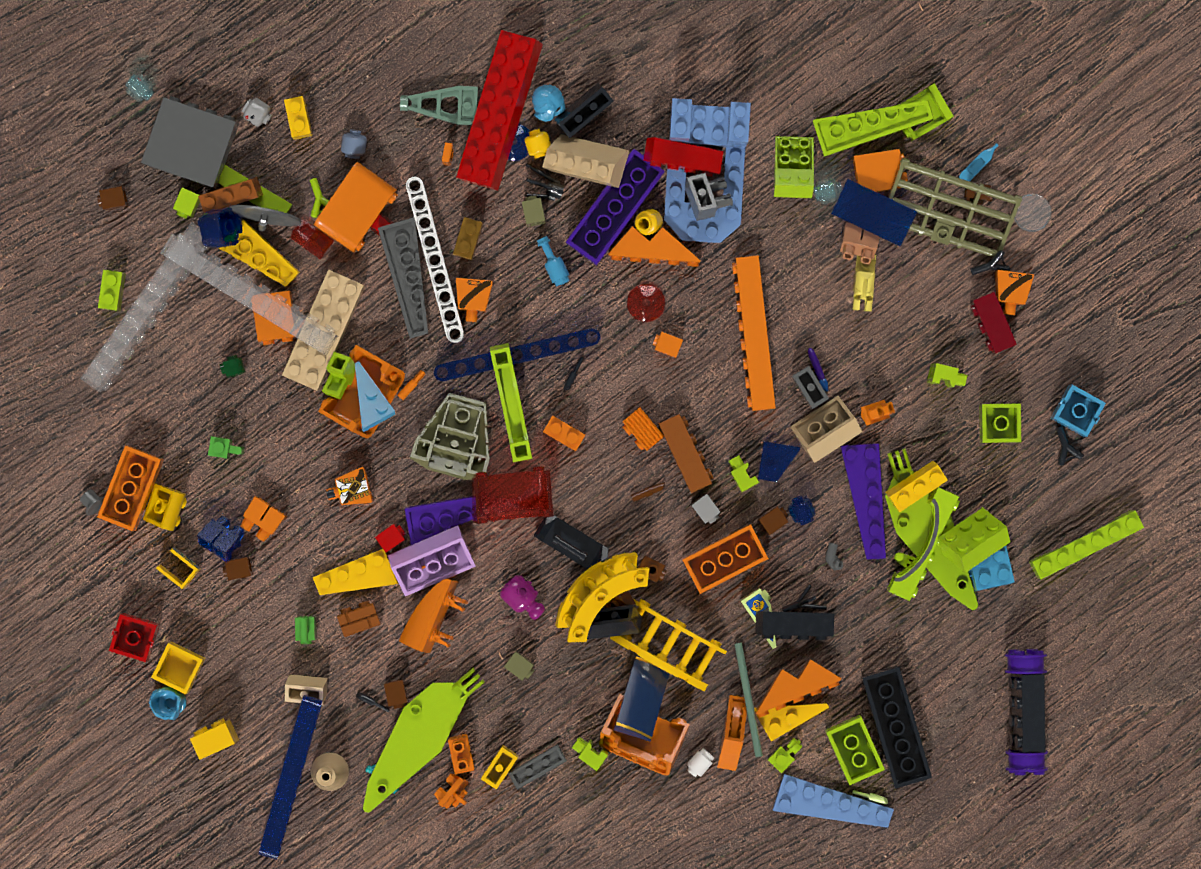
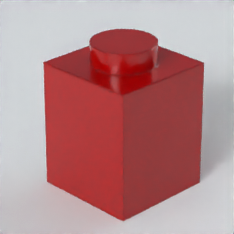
M393 524L375 538L385 553H387L405 540L404 535L406 533L400 525L396 526V524Z

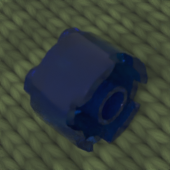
M232 208L209 210L199 217L197 222L200 227L202 244L205 247L222 248L235 246L239 243V234L243 231L242 222L239 215H235L231 211Z

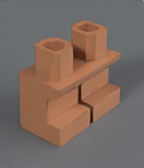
M846 222L842 232L840 247L842 258L852 260L854 255L861 256L860 262L869 265L877 251L881 230L865 226L862 232L863 226Z

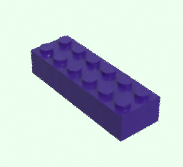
M635 149L632 150L627 158L619 188L607 185L566 241L568 246L596 266L665 173L660 167L650 166V162L643 161L644 156Z

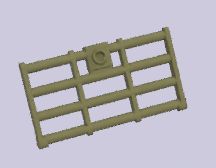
M902 158L881 215L880 223L884 224L886 222L917 232L920 236L922 234L929 236L930 240L945 245L950 243L956 245L957 248L963 247L994 257L999 250H1003L1017 210L1022 202V196L1006 194L985 187L982 183L976 184L945 174V171L941 170L939 172ZM904 168L937 179L934 190L900 179ZM945 181L975 191L976 194L973 202L939 192L941 182ZM897 186L931 197L927 208L895 198L894 194ZM985 194L1014 204L1011 214L1009 215L977 204L980 195ZM935 199L969 209L966 220L932 210ZM890 205L923 214L924 217L921 225L887 215ZM974 211L1006 221L1007 224L1004 232L972 223L971 219ZM929 217L936 219L933 229L925 227ZM955 225L963 227L959 238L952 236ZM967 230L1000 239L997 250L964 240Z

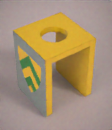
M174 547L170 551L193 569L188 578L182 582L162 565L157 566L156 569L181 589H184L201 567Z

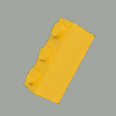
M931 461L885 493L895 509L901 512L948 480L938 464Z

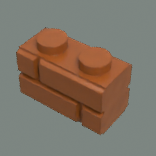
M367 600L359 603V608L352 610L350 606L340 610L341 614L337 615V619L344 637L382 624L374 602L370 603Z

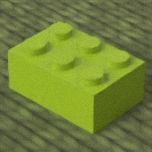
M982 507L938 537V542L942 555L966 573L1009 544L1010 538L1007 526Z
M860 715L825 730L849 785L885 770Z

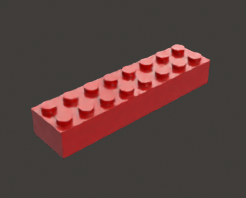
M501 30L456 177L460 180L499 190L543 46L537 39Z

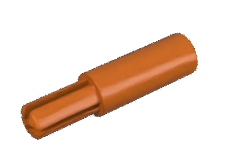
M420 370L397 396L404 400L426 375L425 372Z

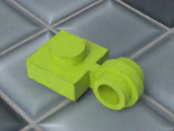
M793 738L787 744V751L780 746L767 760L780 773H783L795 760L790 753L796 754L802 748L801 741Z

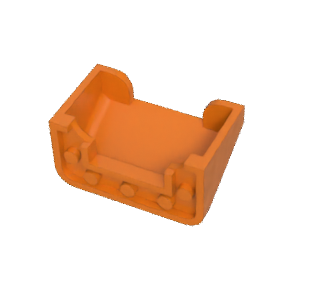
M356 162L316 219L314 226L353 253L356 250L360 251L365 245L363 241L365 234L385 205L388 203L393 204L398 196L396 194L398 190L365 166Z
M355 345L349 357H351L354 363L358 361L361 363L391 404L405 379L404 371ZM356 373L352 384L347 386L341 400L328 397L322 401L318 411L364 438H370L378 427L376 425L365 432L362 431Z
M619 694L601 731L599 745L611 753L662 775H669L690 724L682 718L672 719L669 722L657 717L651 741L615 731L614 726L623 699V695Z

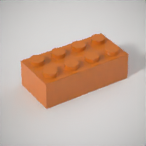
M129 445L125 446L97 518L130 531H136L164 459Z
M751 524L682 558L700 594L769 559Z

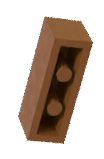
M254 177L201 194L198 197L204 214L258 198L263 193L258 178Z

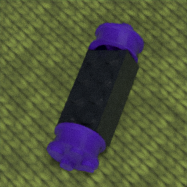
M1008 649V653L1004 654L1007 657V669L1004 672L1011 673V677H1009V687L1011 688L1009 706L1011 707L1012 715L1009 716V725L1012 727V734L1009 736V743L1013 750L1005 751L1008 754L1006 770L1009 773H1014V775H1026V772L1033 773L1034 775H1044L1045 771L1048 770V767L1045 766V754H1048V751L1045 750V676L1041 673H1047V670L1044 669V657L1047 654L1043 650L1026 649V652L1019 651V649Z

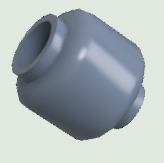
M353 129L350 130V133L343 134L341 151L345 154V157L359 159L360 156L364 155L367 144L366 136L361 135V131Z

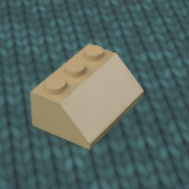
M839 396L790 426L814 463L863 432L856 418Z

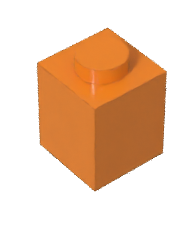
M661 332L660 335L656 334L652 345L656 346L655 351L676 358L683 340Z

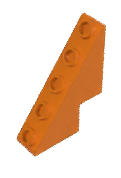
M632 226L608 253L611 257L610 260L622 261L623 257L630 258V262H641V259H648L649 263L660 264V260L668 261V265H679L680 262H687V266L698 267L701 262L663 227L649 241Z
M811 659L806 662L798 678L781 669L756 709L755 715H758L759 718L768 715V710L775 708L777 711L787 707L786 703L793 700L794 703L804 700V695L811 693V696L821 693V688L826 686L829 689L840 685L839 681L842 678Z

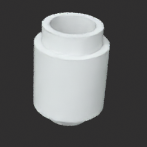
M702 748L687 763L689 767L687 770L694 777L697 775L701 777L712 765L714 757Z

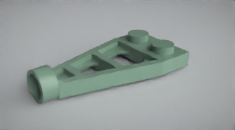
M455 86L410 96L401 95L400 111L409 110L452 124L472 126L477 110L478 87ZM454 96L458 99V111L455 114L444 112L441 109V101L444 98ZM425 98H436V110L423 109L422 100ZM409 100L412 101V105H411V106H408V101H409Z

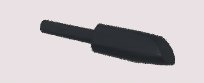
M580 357L574 371L570 372L563 390H569L577 377L576 373L584 358Z
M360 692L356 694V697L370 706L375 705L389 713L390 709L375 702L376 699Z

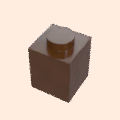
M123 186L99 190L100 195L97 196L99 207H102L103 210L128 207L126 191Z
M775 506L758 518L766 532L771 535L788 523L786 518L789 515L783 507L779 509L778 506Z
M249 556L225 561V566H222L224 577H228V581L253 575Z
M404 679L385 682L384 688L388 707L393 706L394 709L405 707L404 703L408 702Z

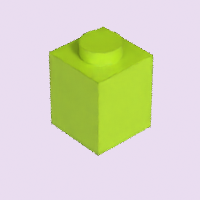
M181 188L173 207L177 211L176 215L185 219L188 216L193 218L200 203L199 195Z

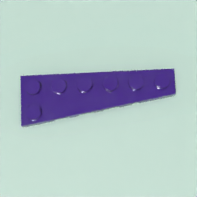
M879 444L841 446L866 559L886 558Z

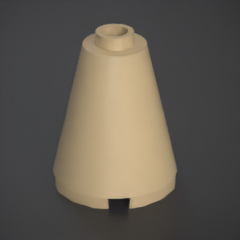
M324 753L318 756L311 766L313 782L320 789L326 791H334L341 788L349 776V767L346 760L336 753Z

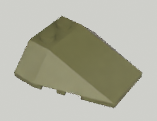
M449 393L431 420L425 425L423 431L415 439L410 459L427 470L464 480L484 479L490 461L486 403Z

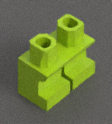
M933 363L930 366L927 383L940 384V380H943L948 388L955 387V385L965 386L967 375L958 373L959 368Z
M739 455L728 461L733 469L730 473L741 493L759 483L756 476L750 479L746 472L749 464H744Z
M579 737L572 749L580 754L579 759L597 771L607 758L609 752L602 749L599 753L592 748L593 742L591 739L589 742H586Z

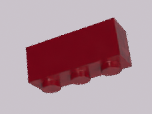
M995 292L971 301V312L974 317H978L980 323L977 325L981 334H985L987 338L985 344L989 352L992 351L993 354L1017 345Z

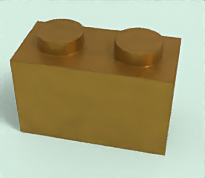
M464 217L453 255L473 260L483 227L482 222Z

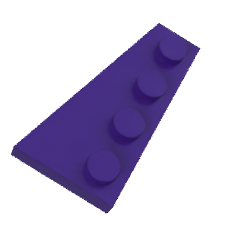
M481 495L405 507L411 545L484 515Z

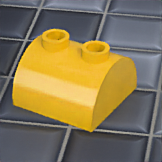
M154 484L143 520L162 529L174 531L181 521L179 516L181 508H184L187 503L186 494Z

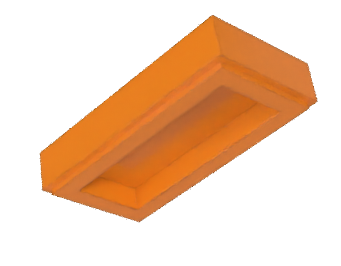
M445 142L442 156L443 165L450 166L452 164L454 153L452 143Z

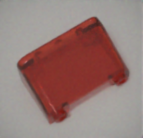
M544 466L533 467V471L487 475V472L475 473L476 476L472 477V518L476 524H483L488 521L495 522L497 520L554 516L550 470H544Z

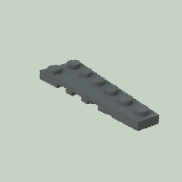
M415 218L379 227L378 231L409 338L428 334Z

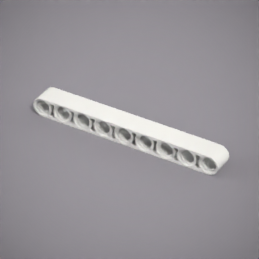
M411 177L407 180L406 189L445 333L449 341L459 343L464 338V331L425 186L420 178ZM414 181L420 183V189L417 191L410 189V184ZM418 200L425 201V207L421 210L415 208V203ZM423 218L430 220L428 228L420 226V221ZM427 237L435 238V244L432 247L425 245ZM433 255L440 257L438 265L430 263V258ZM442 273L445 275L444 283H436L435 277L437 274ZM443 292L450 294L451 298L448 302L444 303L440 300V295ZM449 310L454 311L456 315L452 321H447L445 318V314ZM453 329H458L461 334L456 340L450 337V332Z

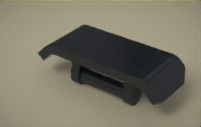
M553 514L543 519L534 534L535 538L586 569L600 561L604 562L608 558L609 549Z

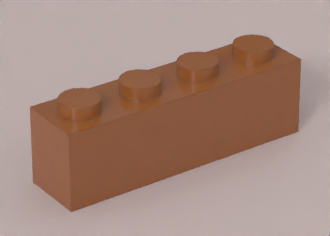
M678 414L659 423L660 429L665 436L690 493L712 484L711 479H713V475L710 469H705L702 463L705 461L702 452H697L694 446L697 444L693 433L689 435L686 427H689L685 416L681 417Z

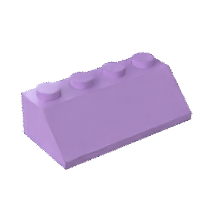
M455 526L388 555L391 569L405 596L476 567L459 526Z

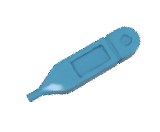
M996 143L993 147L982 151L960 173L958 178L971 181L992 159L993 153L999 145Z

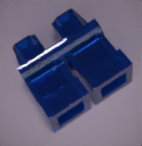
M222 515L216 521L212 519L197 534L201 546L228 562L232 557L233 551L241 546L240 540L245 533L244 529L238 525L232 530L227 529L231 523L228 518Z

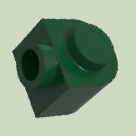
M237 355L227 357V361L219 364L222 375L226 374L227 378L246 373L243 360L238 358Z

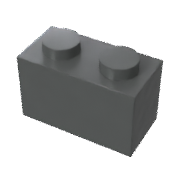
M810 366L791 376L811 409L829 399Z

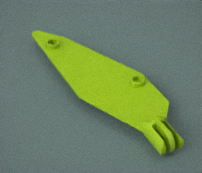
M906 448L902 449L907 467H903L899 451H895L899 465L898 470H896L892 454L887 453L894 475L888 490L914 473ZM931 492L901 512L895 509L887 495H885L896 533L917 556L924 546L930 530L931 505L927 502ZM951 515V522L947 529L944 528L941 535L955 527ZM936 545L933 551L935 556L932 562L927 564L926 568L953 598L971 610L977 609L978 603L969 573H964L942 555L940 545ZM961 581L965 582V587L963 588L959 587Z
M474 668L469 670L455 683H432L403 708L368 781L363 804L365 812H371L442 751L467 697L485 683L482 679L468 691L467 688L480 677L479 674H476L467 683L462 684L475 671ZM384 786L386 791L380 792L379 787Z

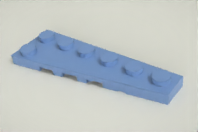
M783 774L772 809L773 811L887 828L894 811L893 808L787 774Z

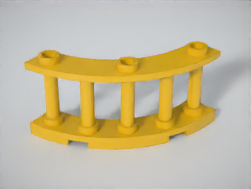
M636 552L612 556L611 559L604 562L600 561L587 569L574 581L568 589V594L564 601L560 604L555 624L557 628H569L567 642H587L590 626L606 603L625 591L648 586L649 568H636L638 557Z
M634 599L635 605L639 606L637 611L641 616L645 611L655 616L643 640L638 645L631 641L632 634L612 636L610 639L626 649H630L641 658L705 691L708 684L702 681V675L716 650L726 654L727 651L721 648L722 644L714 639L708 641L686 629L687 625L679 620L674 622L651 609V604L643 599L637 601ZM663 620L673 626L674 629L662 651L656 656L647 651L649 649L647 646ZM682 631L693 637V640L680 663L674 666L666 662L668 660L666 657ZM702 642L708 645L709 649L696 672H693L691 675L686 672V666L697 646Z

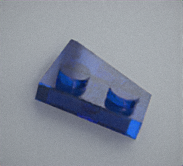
M764 441L758 479L777 482L796 457L801 447Z

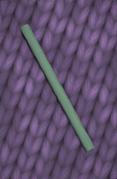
M737 643L734 645L755 758L763 756L743 646L742 643Z

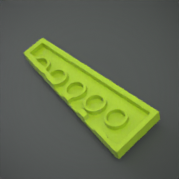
M926 100L815 119L813 124L823 154L828 156L933 120L934 116L929 101Z

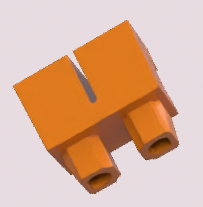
M254 496L243 515L245 518L240 527L250 532L254 524L260 527L256 537L264 542L270 535L276 532L287 515L260 497Z
M468 733L449 737L448 744L454 773L460 774L474 771L475 767L472 752H470L471 747Z

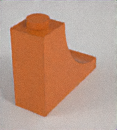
M729 696L717 768L732 771L737 769L744 741L747 715L744 697Z

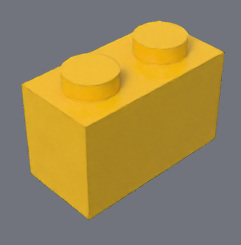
M299 96L285 99L284 103L292 138L296 140L313 136L305 98Z
M502 745L481 776V780L497 790L519 755Z

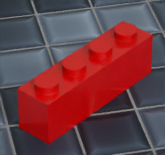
M652 137L646 140L643 161L650 162V166L654 167L667 165L669 170L678 171L679 168H682L685 173L695 174L697 171L702 172L701 174L705 173L707 177H713V174H720L724 151Z

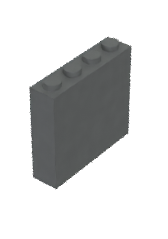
M172 96L169 99L163 97L141 163L217 189L239 124L234 121V117L225 114L223 117L216 115L217 112L206 108L203 111L198 109L199 106L188 102L185 105L180 103L181 99Z

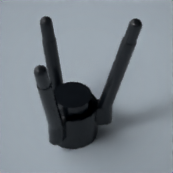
M527 163L526 167L551 182L548 185L527 178V182L546 188V193L549 195L527 193L526 197L536 196L537 198L555 201V198L560 199L565 185L560 184V180L552 178Z

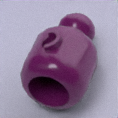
M515 575L501 589L500 597L515 612L521 613L526 610L529 617L536 620L545 611L544 605L535 601L538 591L531 585V581H527L520 575Z

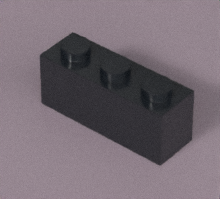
M597 83L554 120L565 134L571 138L613 103L614 100Z
M634 605L601 608L590 626L587 639L640 633L642 616Z

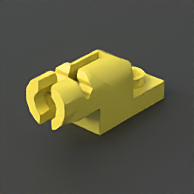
M856 255L852 310H860V299H863L865 301L864 311L871 312L876 255L869 265L860 262L861 256Z

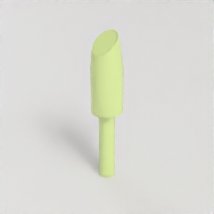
M855 790L852 792V794L866 797L870 801L888 804L887 798L873 793L869 795Z

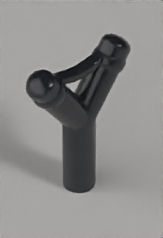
M999 250L988 263L970 268L972 275L988 270L1010 271V266H1007L1004 262L1005 252ZM1002 259L1003 265L997 264Z
M1063 426L1055 428L1062 445L1058 465L1064 466L1065 462L1070 459L1078 458L1081 460L1084 454L1069 444ZM1068 452L1074 455V457L1066 459Z

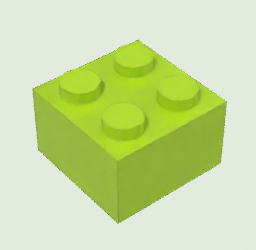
M979 404L980 443L1021 442V404Z

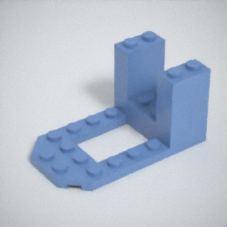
M672 98L669 140L702 147L726 148L724 181L727 183V189H723V195L730 193V198L733 200L732 206L717 209L715 217L696 221L691 204L685 202L686 173L684 169L679 168L678 171L667 169L664 221L682 241L721 243L741 225L745 148L749 140L751 103L731 102L729 107L692 105V99Z

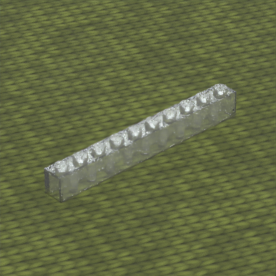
M193 222L189 224L82 375L81 380L98 392L107 391L113 383L111 379L124 368L123 362L132 357L135 352L133 348L137 343L140 344L146 337L144 333L147 328L151 329L157 321L155 317L159 312L162 313L168 306L166 302L169 297L176 295L179 290L177 286L181 280L184 282L190 275L189 269L192 265L196 266L200 261V254L203 249L207 250L210 247L212 235Z
M179 233L178 236L174 234L170 236L160 254L322 354H328L338 338V335L335 334L336 329L328 324L325 327L318 323L320 319L311 314L309 316L302 313L303 309L295 304L291 307L285 303L286 298L279 294H276V296L270 294L269 291L271 289L263 284L257 286L253 283L254 279L245 273L243 276L236 273L237 268L229 263L227 266L220 263L221 258L213 253L210 256L204 253L205 248L196 243L194 246L189 244V239Z

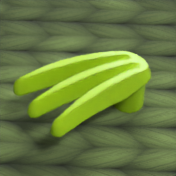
M898 552L895 554L894 559L906 568L907 564L911 563L909 559L914 560L915 557Z

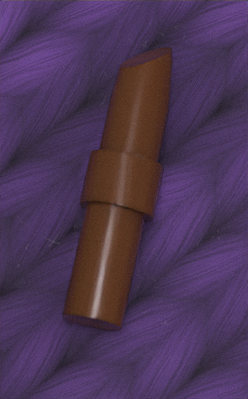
M665 482L646 487L644 490L631 494L633 502L663 490Z

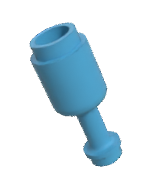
M546 236L537 240L538 247L542 246L548 259L547 263H545V269L552 283H555L556 287L569 282V272L562 258L554 256L548 243L550 239Z

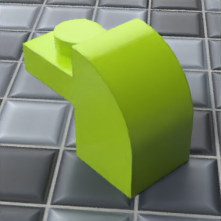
M334 352L326 367L330 375L322 392L341 400L347 386L353 382L355 363L351 357Z

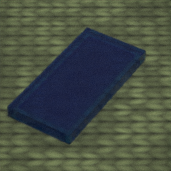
M847 179L831 214L901 247L918 212Z

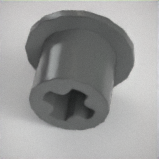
M91 489L81 496L80 502L86 507V514L90 516L100 510L105 497H99Z

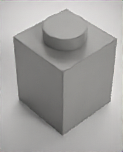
M707 494L691 504L705 524L707 522L712 524L719 518L718 514L720 511Z

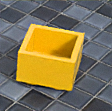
M171 641L167 644L151 678L184 694H188L206 658Z
M224 718L211 724L209 729L205 726L193 732L194 736L190 738L199 760L239 741L231 720L225 721Z

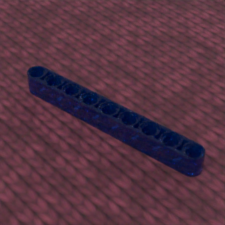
M591 328L510 347L511 357L515 350H521L523 353L521 360L516 361L512 358L513 365L592 347L597 345L601 338L599 331ZM590 332H594L598 336L594 343H590L586 339L587 334ZM572 336L577 337L579 340V344L576 347L568 345V339ZM552 341L560 343V349L556 352L551 351L549 348V344ZM534 345L541 347V354L538 356L531 354L530 350ZM491 353L437 365L434 369V376L437 380L445 382L494 370ZM477 359H483L485 361V367L483 369H477L475 367V361ZM459 363H464L467 367L466 372L463 374H459L456 371V366ZM442 367L448 371V375L445 378H440L437 374L438 370Z
M304 695L302 698L258 855L275 860L278 859L323 702L321 699Z

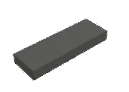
M558 744L511 770L508 772V775L518 790L563 764L567 759Z

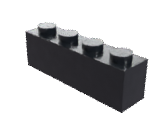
M756 611L755 634L762 635L763 639H774V635H780V639H791V636H798L800 640H809V636H815V640H827V636L834 637V613Z

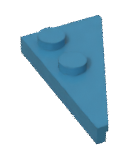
M358 361L355 363L362 431L365 432L394 416L395 410Z

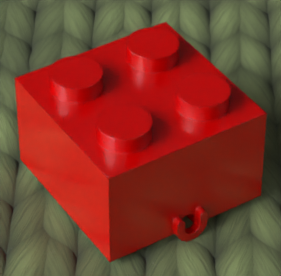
M126 613L120 614L116 629L114 628L112 631L113 638L109 651L142 662L149 661L160 624Z

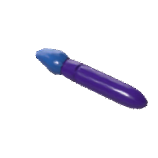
M809 348L808 355L819 383L824 391L828 392V381L824 376L816 353L812 348Z

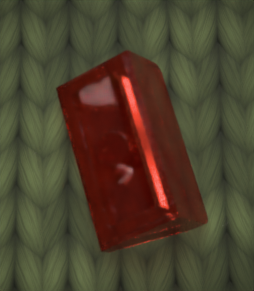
M304 218L301 221V225L297 226L290 236L292 240L320 260L334 243L333 239Z

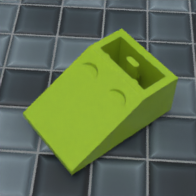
M775 136L774 197L812 198L814 189V137Z

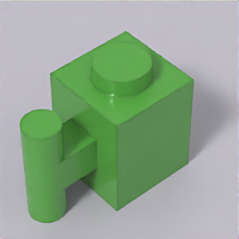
M211 436L208 456L229 459L230 453L243 454L244 448L232 446V439Z
M316 616L295 617V641H300V644H312V640H316Z

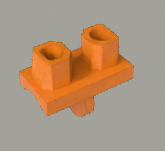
M885 400L860 407L861 418L866 426L890 418L889 414L895 413L893 403H885Z
M451 773L446 779L451 788L446 791L440 787L434 793L439 801L438 804L446 809L451 805L457 807L459 803L463 805L467 803L464 797L468 792L464 789L469 784V781Z

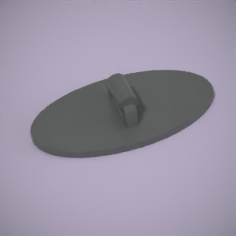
M231 205L227 209L229 213L237 217L259 222L258 228L260 231H264L267 224L277 226L301 225L299 218L273 209L248 205Z

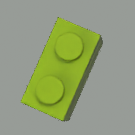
M103 270L98 308L121 312L126 273Z

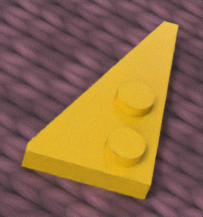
M827 703L787 705V707L777 711L775 708L768 710L769 714L759 718L758 715L756 716L770 740L773 741L828 709L829 706Z

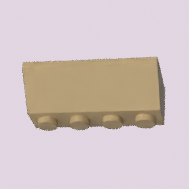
M561 134L548 147L542 167L551 172L619 188L629 150L575 137L569 138Z

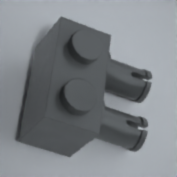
M705 173L687 177L685 190L696 221L715 217L717 209L733 205L730 193L715 198L712 193L713 191L727 189L724 177L708 181Z

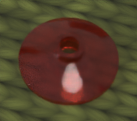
M641 284L629 293L627 308L636 320L651 322L659 318L663 313L665 298L661 290L656 286ZM644 299H648L650 301L649 306L643 305L642 302Z

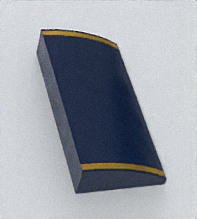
M635 656L614 726L615 731L651 741L670 673L640 656Z

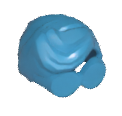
M543 85L534 90L532 104L536 118L545 122L551 121L555 116L566 110L564 97L556 86Z
M171 687L154 690L149 699L150 708L154 715L164 720H175L185 709L187 703L185 695Z

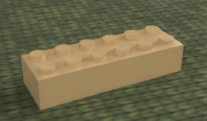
M328 270L282 376L320 391L328 373L326 367L333 353L337 352L365 289L364 285Z

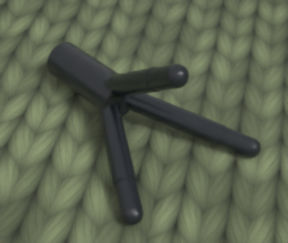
M808 585L797 601L782 607L783 612H792L798 608L827 609V606L806 604L817 598L812 596L803 600L811 588V585Z

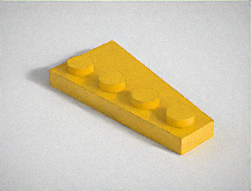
M242 220L218 247L220 250L259 270L285 287L300 273L246 220Z
M383 549L313 577L319 595L399 584L391 569L387 554Z

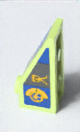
M758 588L740 600L755 623L756 611L772 612L769 602L771 597L765 589L761 591ZM774 635V639H767L773 649L776 648Z

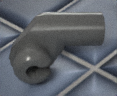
M829 542L825 560L831 569L841 570L843 562L836 555L838 544Z

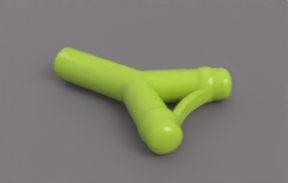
M313 178L310 180L315 195V202L311 211V217L317 218L318 214L323 211H319L321 204L326 206L329 200L323 197L317 178Z

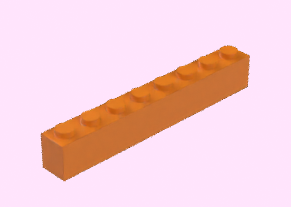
M759 255L735 258V262L732 263L733 274L737 275L734 289L735 293H739V301H736L737 312H741V320H738L739 331H743L744 339H740L741 350H745L746 358H742L743 369H747L748 377H745L746 389L749 388L750 396H747L748 408L751 407L752 411L775 409Z

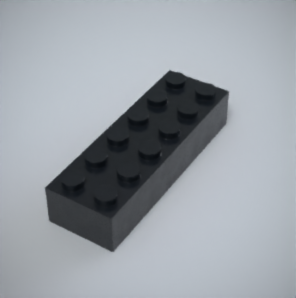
M892 666L860 676L893 787L897 789L932 778L899 666Z

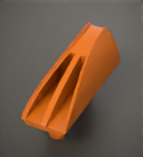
M443 579L424 596L410 616L399 642L426 653H431L435 642L447 648L451 646L444 638L453 640V636L439 630L449 606L463 612L465 608L459 605L458 602L468 604L467 600L454 596L458 581Z

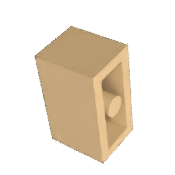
M290 674L285 683V702L323 705L327 697L328 678Z

